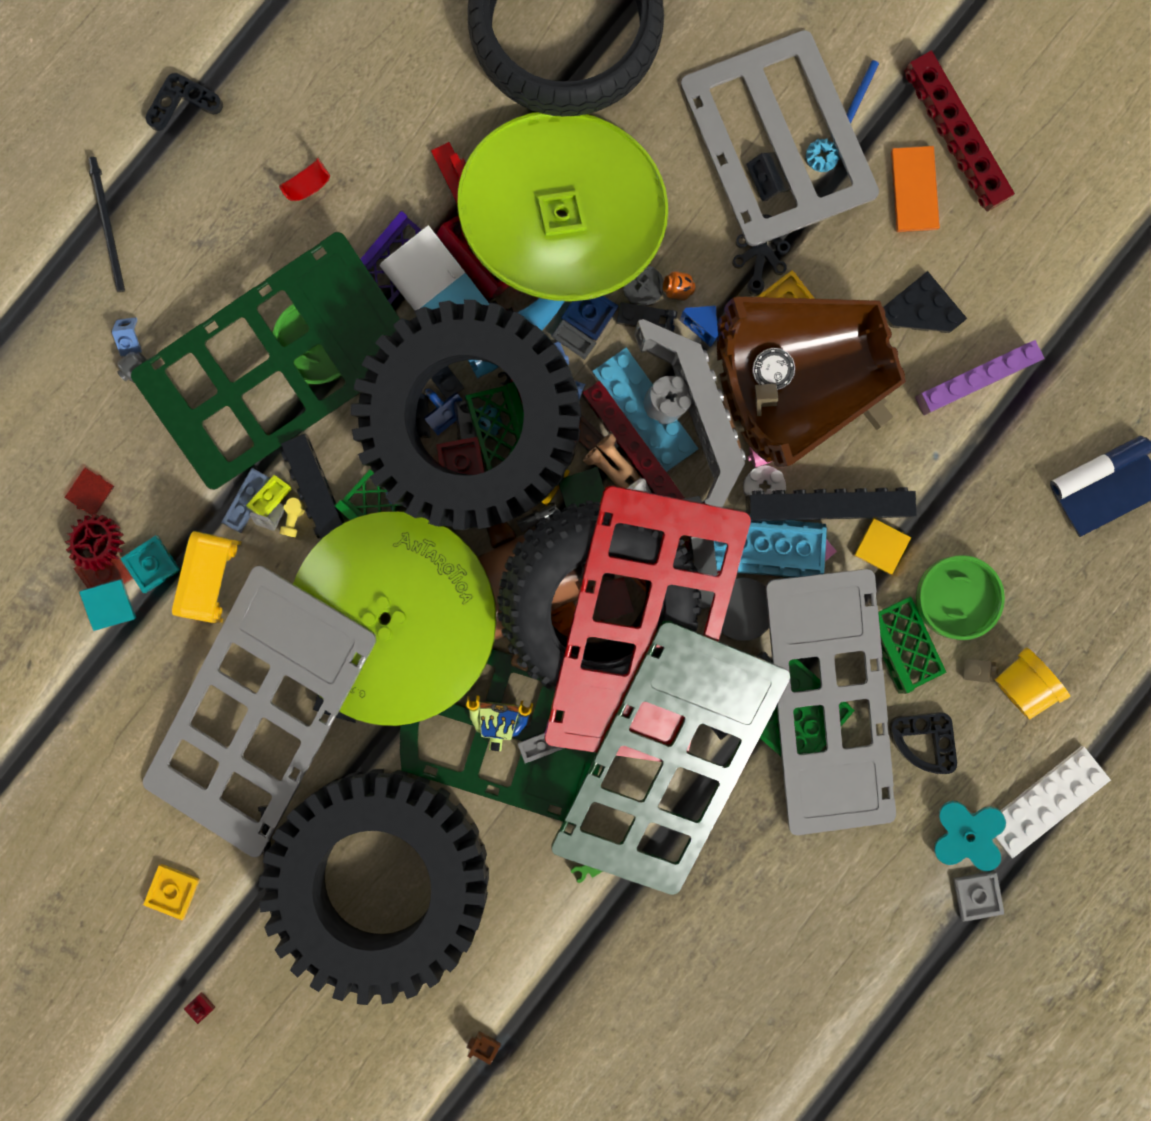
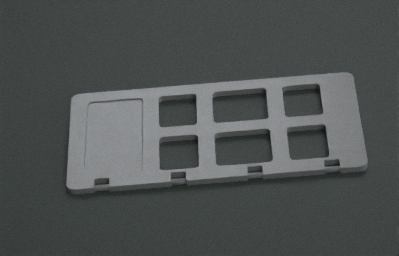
M263 566L254 567L143 779L144 788L249 856H260L267 847L304 774L311 765L333 720L340 711L362 670V666L370 655L376 643V635ZM232 643L237 644L270 665V670L257 693L220 671V665ZM356 652L362 655L357 665L351 662ZM285 675L323 697L324 702L311 726L273 704L272 699ZM210 685L215 686L248 708V712L229 747L222 745L191 724ZM325 710L331 713L326 723L320 720ZM263 717L301 741V745L282 780L273 777L246 760L243 756ZM182 739L219 762V767L207 789L170 766V761ZM295 767L301 770L296 779L290 776ZM234 772L271 794L272 799L259 822L222 799V793ZM264 824L270 826L266 835L260 832Z

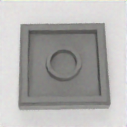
M991 871L953 878L960 918L963 922L1004 915L997 872Z

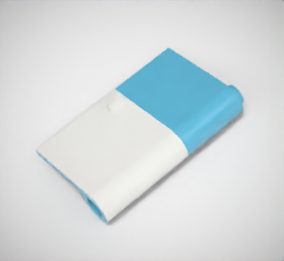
M429 225L380 264L382 270L414 311L422 307L433 310L439 308V302L449 300L455 304H464V299L476 300L480 304L489 305L488 301Z

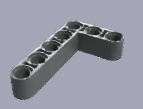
M700 496L683 499L703 503ZM688 536L690 553L692 555L691 560H693L695 568L698 569L699 573L716 576L717 566L714 541ZM699 590L702 595V599H698L701 602L700 608H710L714 592Z

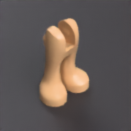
M610 433L597 444V447L618 466L619 470L614 469L596 447L588 452L583 461L587 465L599 467L617 487L628 488L629 484L625 482L628 477L635 482L641 476L617 451L614 446L616 438Z

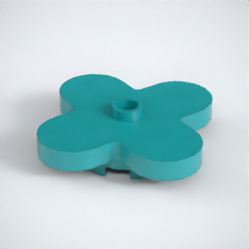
M948 801L944 803L939 810V818L947 833L938 838L935 843L934 850L938 860L946 865H955L963 859L969 858L980 870L991 871L997 868L1001 862V853L993 839L1000 835L1006 827L1004 814L998 808L992 806L984 807L976 813H970L961 802ZM968 834L974 835L972 838H966Z

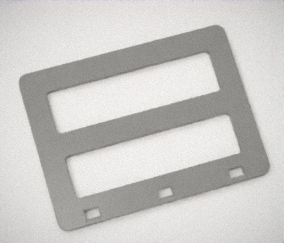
M809 31L797 32L682 78L681 88L744 238L750 246L760 245L877 198L879 188L813 36ZM793 56L797 57L852 183V186L822 198L818 197L763 70L767 66ZM739 77L744 79L797 204L796 208L768 219L762 216L710 93L711 88ZM699 97L702 107L697 109L693 99ZM721 154H723L726 164L722 166L717 158ZM744 212L748 213L751 220L746 224L741 215Z

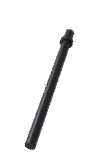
M90 157L88 158L90 166L89 176L93 179L116 290L119 293L125 292L101 180L102 170L98 166L97 158Z

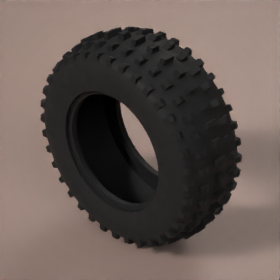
M593 500L586 501V506L584 503L579 504V507H577L576 503L570 504V506L563 508L564 512L562 513L557 509L549 515L550 519L547 521L544 517L540 519L539 523L535 525L536 529L534 531L529 529L525 533V541L523 543L518 541L512 551L515 556L508 557L504 566L508 571H503L501 576L503 579H500L499 583L502 588H499V595L501 596H497L499 611H501V613H498V619L501 621L502 626L505 627L501 630L503 638L507 637L508 641L512 642L507 646L510 653L519 655L517 663L520 667L529 668L528 675L535 680L539 677L544 687L550 689L553 686L554 691L563 656L565 655L568 637L564 636L552 625V601L562 580L573 569L587 561L601 503H593ZM605 512L602 524L609 525L612 513ZM617 523L614 527L608 555L654 564L657 561L663 531ZM680 537L673 568L698 572L693 560H689L692 558L690 551L685 546H681L684 541ZM645 580L646 596L643 608L631 627H638L641 624L651 584L649 580ZM669 585L665 593L656 630L662 622L671 621L690 630L697 631L698 618L696 615H701V602L698 599H702L699 589ZM614 640L595 643L586 642L580 667L626 675L629 671L635 644ZM572 646L570 657L577 658L578 646ZM655 648L652 655L658 657L662 648Z

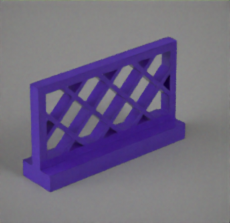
M402 211L361 257V261L369 273L375 274L377 285V274H385V272L376 270V262L379 259H386L390 256L389 247L392 243L404 245L405 242L410 240L403 239V230L408 225L415 230V235L422 231ZM401 234V239L396 240L397 237ZM391 280L390 285L379 286L380 289L391 288L392 296L388 300L390 304L400 294L398 289L395 293L393 292V288H396V286L393 285Z

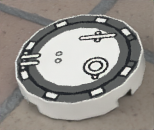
M769 348L757 355L753 362L752 372L759 385L776 384L778 390L791 382L795 372L793 358L788 352L778 348Z

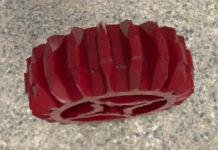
M93 514L92 517L84 515V521L77 519L78 525H71L73 532L66 533L70 540L64 541L67 545H70L66 549L71 554L69 558L75 561V565L82 566L85 570L97 571L98 568L103 570L106 568V564L109 566L113 565L112 559H119L116 555L117 552H123L119 546L125 544L120 539L124 536L119 531L120 526L115 524L113 519H108L104 515L100 517L97 514ZM103 527L107 534H100L96 528ZM83 551H90L94 558H87Z

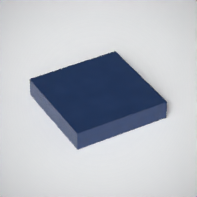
M604 296L572 301L561 317V320H565L596 342L619 306Z

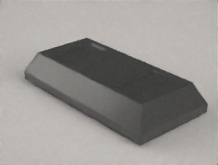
M563 319L551 335L552 338L584 360L596 345L595 341Z

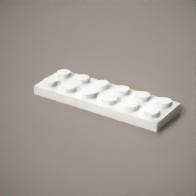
M1083 746L1079 747L1000 810L1006 819V827L995 839L1009 857L1013 859L1111 781L1087 749Z

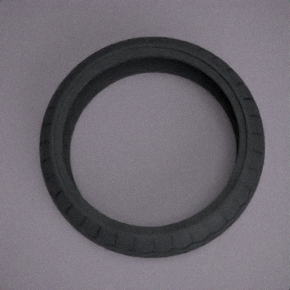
M497 0L468 1L469 36L476 58L485 74L508 98L527 109L546 115L561 117L586 115L607 108L624 98L640 83L650 69L657 55L663 34V0H635L640 26L632 45L617 63L606 71L588 79L569 82L553 81L527 72L504 52L492 28L493 13Z

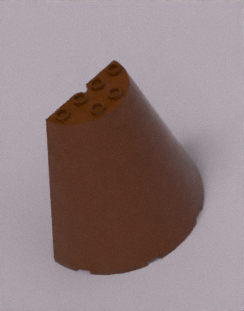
M738 296L732 298L724 308L726 315L720 317L717 337V361L722 360L724 372L719 375L734 421H740L745 430L741 434L753 451L767 463L773 461L777 467L793 465L906 382L905 373L898 358V351L895 347L891 346L889 341L892 337V332L888 327L885 310L880 301ZM769 348L782 349L793 358L795 365L794 376L788 385L777 390V406L761 407V416H757L755 385L759 384L753 376V362L757 355Z

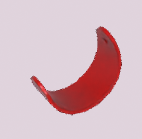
M318 157L315 162L303 171L279 185V188L288 200H303L325 186L330 179V174Z

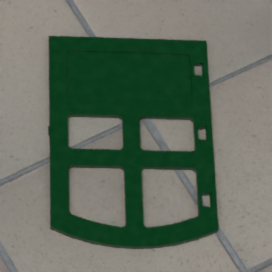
M492 649L486 664L494 666L495 672L486 701L502 703L510 675L517 673L532 678L528 675L529 668L526 672L511 665L513 655ZM542 685L530 725L525 726L518 736H512L513 739L524 741L545 733L555 693L553 686L547 689ZM453 704L450 708L438 714L474 726L470 719L469 709ZM556 711V721H561L563 711ZM420 721L401 725L400 729L401 771L562 822L596 755V752L564 748L525 763L521 754L512 783L507 787L479 777L490 738L481 737V733L475 732L464 770L456 771L419 758L418 736ZM600 764L597 765L593 774L598 775ZM426 765L437 768L436 775L424 772ZM487 786L500 788L498 795L486 792ZM553 805L562 808L560 815L547 811L549 806Z

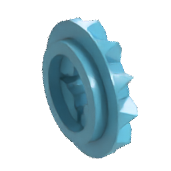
M818 138L809 145L806 151V160L808 165L815 171L827 172L836 166L839 160V153L834 142L828 141L827 138ZM821 150H823L824 153H829L826 156V160L823 159L822 156H817L819 155Z

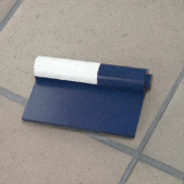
M1140 435L1050 481L1052 492L1079 537L1151 501V460L1148 457L1151 453V441L1147 437Z

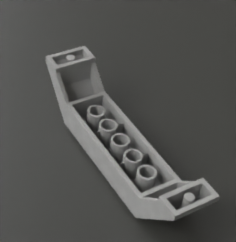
M644 319L639 320L634 335L641 353L647 351L672 364L676 377H681L689 388L687 391L691 399V405L688 410L714 478L703 504L723 507L745 464L746 456L744 450L738 446L737 431L735 428L732 429L729 422L731 421L729 410L723 406L722 401H724L722 391L716 387L715 372L713 369L710 370L707 363L709 362L707 351L703 350L701 344Z

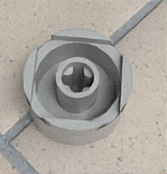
M664 376L659 378L649 388L644 397L643 405L645 412L651 419H655L661 424H670L678 420L691 405V399L687 391L689 388L684 380L678 376Z

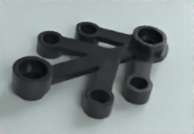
M763 214V215H762V216H763L764 218H766V219L772 217L771 215H768V214ZM740 234L736 239V246L738 248H745L748 244L747 242L745 244L739 243L740 238L745 239L744 235ZM780 237L772 240L777 246L776 250L780 255L788 253L790 244L787 241H783ZM767 242L753 246L742 255H736L732 261L733 266L740 269L748 260L756 255L753 278L747 284V291L754 296L761 294L764 289V281L761 278L765 257L772 265L776 275L784 274L787 269L786 263L778 260L767 245ZM780 245H785L787 250L782 251ZM741 259L743 263L738 265L735 260ZM781 265L783 271H778L776 266ZM758 282L760 287L754 288L753 283Z

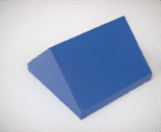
M716 306L690 307L683 310L679 321L711 347L718 337Z

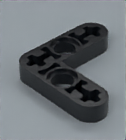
M172 73L166 78L145 118L147 124L153 130L161 131L167 126L181 99L212 115L222 111L223 102L216 93L178 73ZM179 81V83H180L183 87H185V88H184V91H183V89H182L181 87H179V86H175V87H174V86L172 85L173 82L177 83V82ZM198 89L200 91L199 96L195 99L190 98L191 90ZM205 97L207 100L211 102H214L215 100V102L217 103L216 106L212 105L210 107V105L204 100ZM164 98H171L172 102L168 107L161 105ZM158 108H160V110H162L163 112H165V114H163L162 112H159V111H158ZM159 117L160 122L154 123L152 121L153 118Z

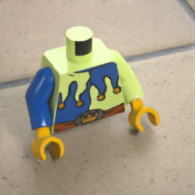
M476 695V701H470L469 696H467L466 705L469 709L470 719L476 731L481 733V737L490 738L489 750L502 751L503 740H511L512 736L519 735L527 725L528 717L533 707V703L530 704V707L523 706V700L520 702V705L481 701L479 704L480 697Z

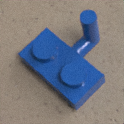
M428 388L425 390V395L433 402L436 408L425 416L424 419L433 431L439 435L456 421L454 402L463 400L455 392L442 402L439 396L432 389Z

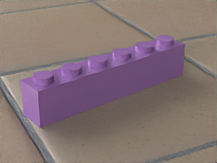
M1033 340L933 387L915 398L923 415H926L1045 358L1036 340Z

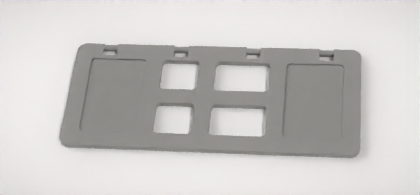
M869 569L771 580L766 584L765 590L772 663L785 668L789 672L790 660L818 657L821 683L819 689L792 692L789 680L777 703L788 828L794 835H804L891 823L896 818V807L893 793L894 785L887 725L888 717L884 671L882 668L875 574ZM864 594H871L870 606H865ZM863 651L866 681L861 684L837 686L835 655ZM870 659H876L877 670L871 671ZM867 699L871 744L843 748L839 704L845 701ZM822 705L826 750L797 754L793 710L798 707ZM882 723L883 734L880 735L876 733V724ZM888 787L889 798H882L881 788Z

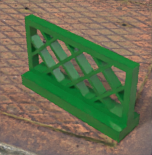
M514 382L508 383L506 386L465 396L487 471L492 469L490 462L493 456L502 462L505 460V458L496 454L499 445L502 444L511 450L508 454L509 456L521 436L524 410ZM502 392L504 402L501 406L491 401L493 394ZM480 398L486 402L482 411L473 407L471 399ZM488 404L499 409L494 419L483 413ZM501 411L509 415L510 422L507 426L497 421ZM481 416L492 422L488 431L479 427L478 421ZM494 423L505 430L500 439L490 434ZM507 431L515 435L516 442L513 446L502 441ZM487 436L498 442L493 452L485 447L484 442Z
M370 469L335 507L349 520L367 515V508L378 507V512H382V507H393V512H396V507L403 505H381V492L388 491L381 490L379 486H377V490H366V481L374 474ZM363 493V506H355L350 499L355 494ZM366 493H377L378 505H367Z
M911 596L878 611L882 659L899 694H908L914 691L915 688L947 673ZM908 603L911 610L909 617L899 614L902 605ZM885 613L894 615L891 626L884 623L881 615ZM898 617L907 620L904 631L895 628ZM911 623L918 625V636L908 633ZM894 631L903 634L900 645L892 640ZM907 636L916 639L913 650L904 647ZM920 641L928 646L926 655L917 652ZM903 650L912 653L909 664L902 662L901 654ZM916 655L925 658L922 669L913 666ZM929 660L935 662L939 671L933 674L926 671ZM912 669L921 672L918 681L912 683L909 677Z

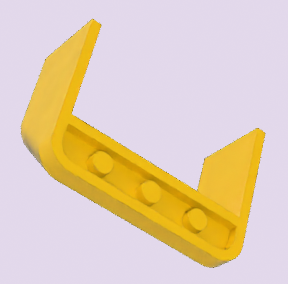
M196 531L191 533L172 606L173 616L210 623L223 622V618H221L222 607H220L217 599L226 562L231 557H235L237 545H241L242 541Z

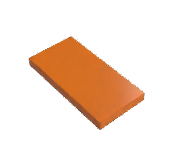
M934 146L893 148L891 150L896 231L938 230L940 224Z

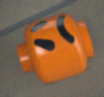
M674 271L664 278L663 291L668 298L685 301L694 293L695 283L690 274Z

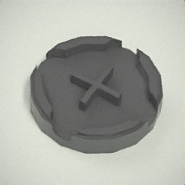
M648 265L640 275L623 287L625 297L632 304L651 306L662 296L664 280L659 271Z

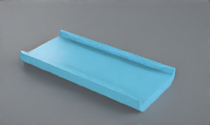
M791 520L751 521L737 572L789 578L824 574L826 524ZM714 541L717 571H720L727 544Z

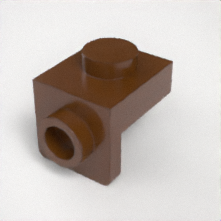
M479 1031L476 1037L472 1036L466 1046L469 1049L467 1057L472 1058V1056H475L491 1065L501 1043Z

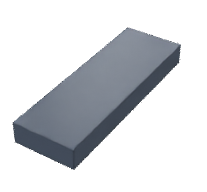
M251 468L221 523L242 533L252 512L246 505L271 478Z

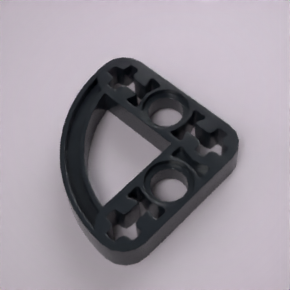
M943 712L899 716L891 720L889 728L892 740L897 750L908 762L924 771L935 774H950L956 770L957 756L953 722L948 714ZM940 717L946 720L943 727L938 724H932L933 729H931V721H939ZM920 718L926 721V726L923 730H918L915 726L916 721ZM900 721L902 724H910L912 731H910L909 727L901 728L900 732L898 729H895V726ZM932 733L936 764L925 762L914 755L907 747L902 736ZM942 737L949 739V745L945 749L939 746V740ZM940 752H950V755L946 754V759L951 762V765H948V769L942 766V763L945 762V756L940 755Z

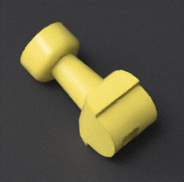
M290 498L287 500L286 505H284V510L287 513L286 526L281 527L279 534L296 538L297 530L294 529L297 517L305 512L304 503L297 498Z

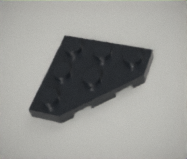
M928 271L883 307L887 323L891 328L901 327L911 328L912 330L950 333L967 319Z

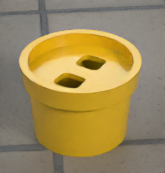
M1025 647L1017 655L1018 659L995 679V682L1005 695L1029 720L1056 702L1061 703L1070 698V694L1059 679L1028 647Z

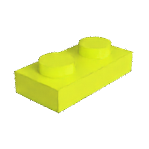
M273 475L246 506L253 513L267 517L292 489L284 481Z

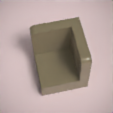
M776 384L755 385L757 416H761V407L777 406L778 392Z
M885 398L863 413L876 430L883 427L885 423L893 418V415L884 405L887 402Z

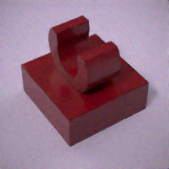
M201 992L184 1010L199 1024L214 1010L215 1006Z

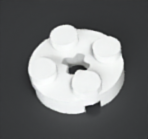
M764 465L751 470L743 483L745 496L752 495V491L762 490V488H759V484H763V481H767V484L770 485V489H767L764 492L765 494H772L773 490L786 491V482L782 472L771 466Z

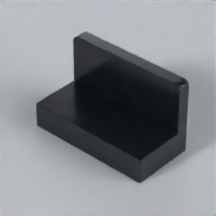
M774 152L761 153L746 164L762 202L768 201L778 193L790 190Z

